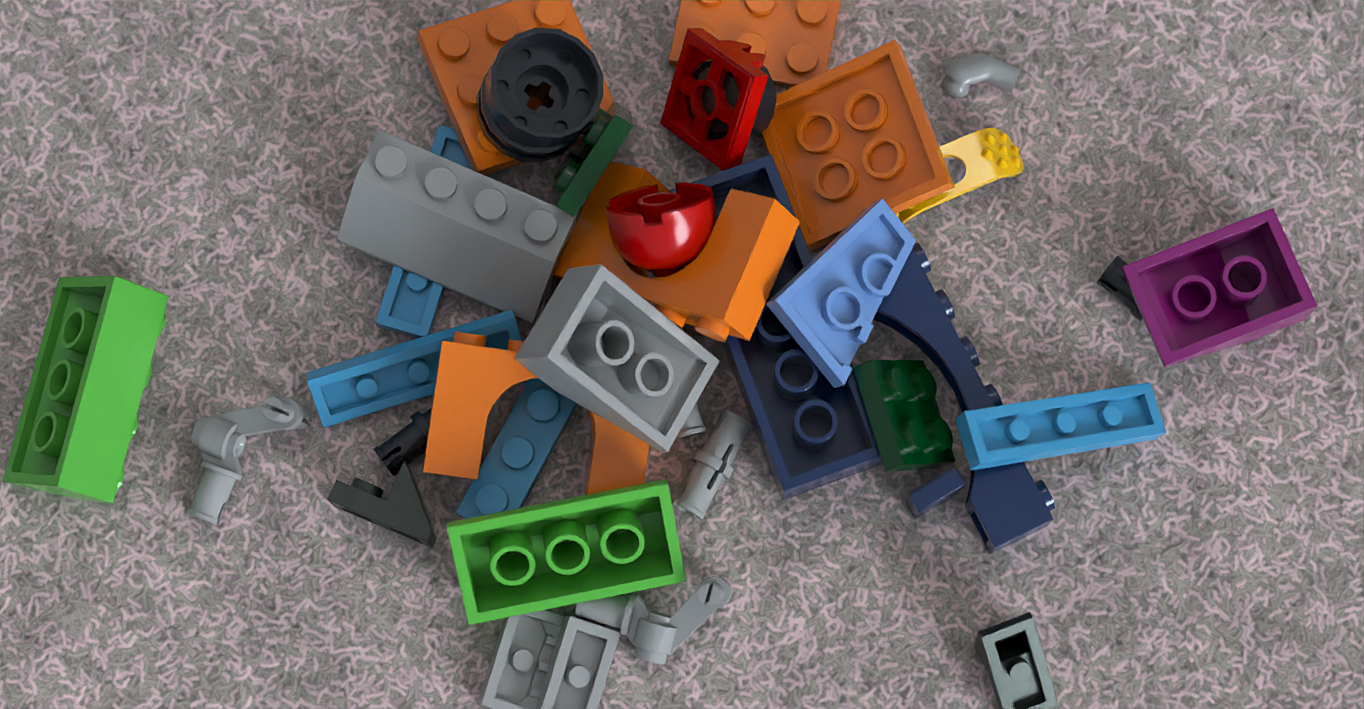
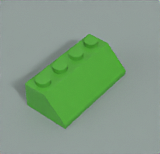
M117 276L59 277L2 482L85 501L114 502L115 494L121 487L124 479L123 464L129 442L135 435L138 427L137 412L143 390L149 383L152 375L151 360L157 338L165 326V308L168 295Z
M667 479L447 523L448 535L469 625L686 581Z

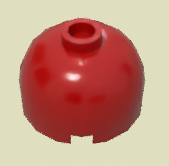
M679 182L675 183L676 193H659L658 185L655 184L628 190L608 200L609 207L606 206V213L614 247L623 259L639 268L652 269L654 276L665 277L682 270L686 264L693 262L701 253L716 224V210L712 188L703 184Z

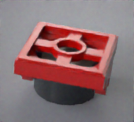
M688 28L660 124L724 171L741 165L749 137L759 135L769 126L775 111V86L769 71L763 66L765 55L762 53H750L752 48L750 44L732 40H718L703 28Z

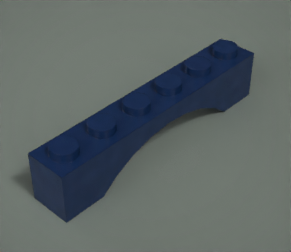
M916 242L890 294L883 298L873 320L894 329L917 345L938 367L956 396L962 413L969 410L1003 405L994 386L991 383L984 386L975 369V367L980 365L977 352L967 336L959 338L950 321L955 318L952 304L942 289L935 292L926 273L931 271L929 261L922 247ZM1025 462L970 471V484L965 507L989 554L1047 527L1054 520L1050 513L1051 510L1055 509L1053 498L1041 479L1034 482Z

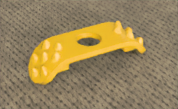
M997 128L981 129L940 146L943 158H955L964 165L966 172L964 178L954 184L955 188L896 213V216L904 224L919 213L995 180L1019 175L1022 173L1024 165L1018 146L1014 145L1006 133Z

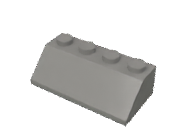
M378 130L355 177L338 232L337 242L390 265L400 267L404 271L426 278L432 283L440 284L448 290L499 312L513 309L516 319L533 326L555 277L553 275L575 227L576 216L572 217L553 204Z

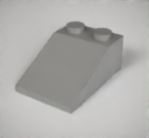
M602 264L568 268L514 358L558 393L661 452H668L720 361Z

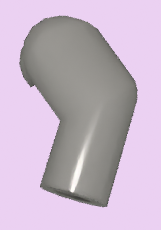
M976 53L951 61L944 70L946 77L942 81V88L947 94L962 98L967 95L971 84L983 81L1012 93L1021 68L987 54Z

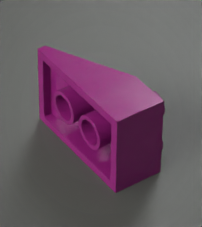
M1274 208L1121 268L1164 368L1258 339L1304 321L1317 308L1314 297Z

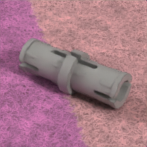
M722 410L703 449H696L691 458L694 465L678 495L672 502L674 507L696 519L703 520L704 514L723 479L729 480L734 471L731 464L747 434L753 427L748 420L729 410Z

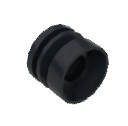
M533 28L516 34L498 51L476 96L477 119L485 138L500 153L521 162H545L563 155L579 139L597 113L603 98V73L594 53L579 38L553 28ZM532 97L542 102L536 111L527 106Z

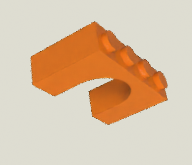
M611 161L587 197L553 275L562 280L568 268L602 264L680 329L686 323L695 326V330L714 340L724 342L727 336L730 335L750 341L800 221L774 198L730 189L707 244L694 261L672 275L649 278L647 269L639 268L623 259L614 247L608 227L606 206L609 207L608 200L612 197L639 187L657 184L659 193L670 192V190L646 169Z
M455 331L453 342L441 341L423 472L478 480L486 422L493 404L511 386L524 380L538 378L514 359L522 347L523 341L509 340L507 350L485 347L487 336ZM588 410L592 434L583 492L588 495L643 484L650 445Z

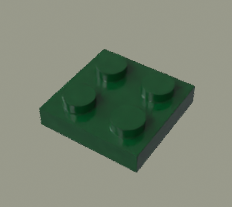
M613 101L607 112L600 107L598 108L595 117L582 133L584 135L582 142L586 145L579 156L570 152L553 178L556 180L553 188L557 189L556 206L572 217L576 216L633 128L632 112Z
M869 360L853 367L886 472L936 469L956 462L951 448L953 446L952 432L946 421L941 417L935 398L937 393L936 382L931 372L925 367L924 360Z

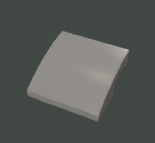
M548 610L504 618L477 705L489 709H598L621 632Z

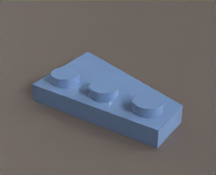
M884 199L873 202L766 303L834 388L845 384L852 370L850 364L859 346L866 342L873 328L871 322L883 298L890 294L916 242L915 238Z

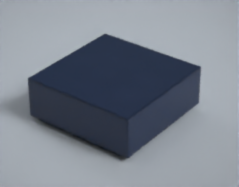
M950 468L910 492L905 504L914 518L917 519L960 493L966 484L957 469Z

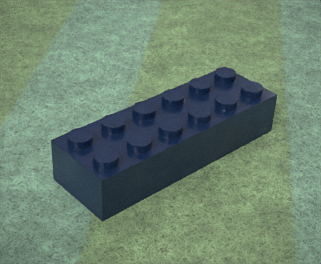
M772 154L691 182L712 188L716 221L730 189L774 198L795 216ZM676 188L671 189L670 192L676 193ZM799 226L766 303L812 260ZM766 303L750 341L728 335L726 341L722 342L782 501L883 464L852 362L850 364L852 370L845 384L834 388Z

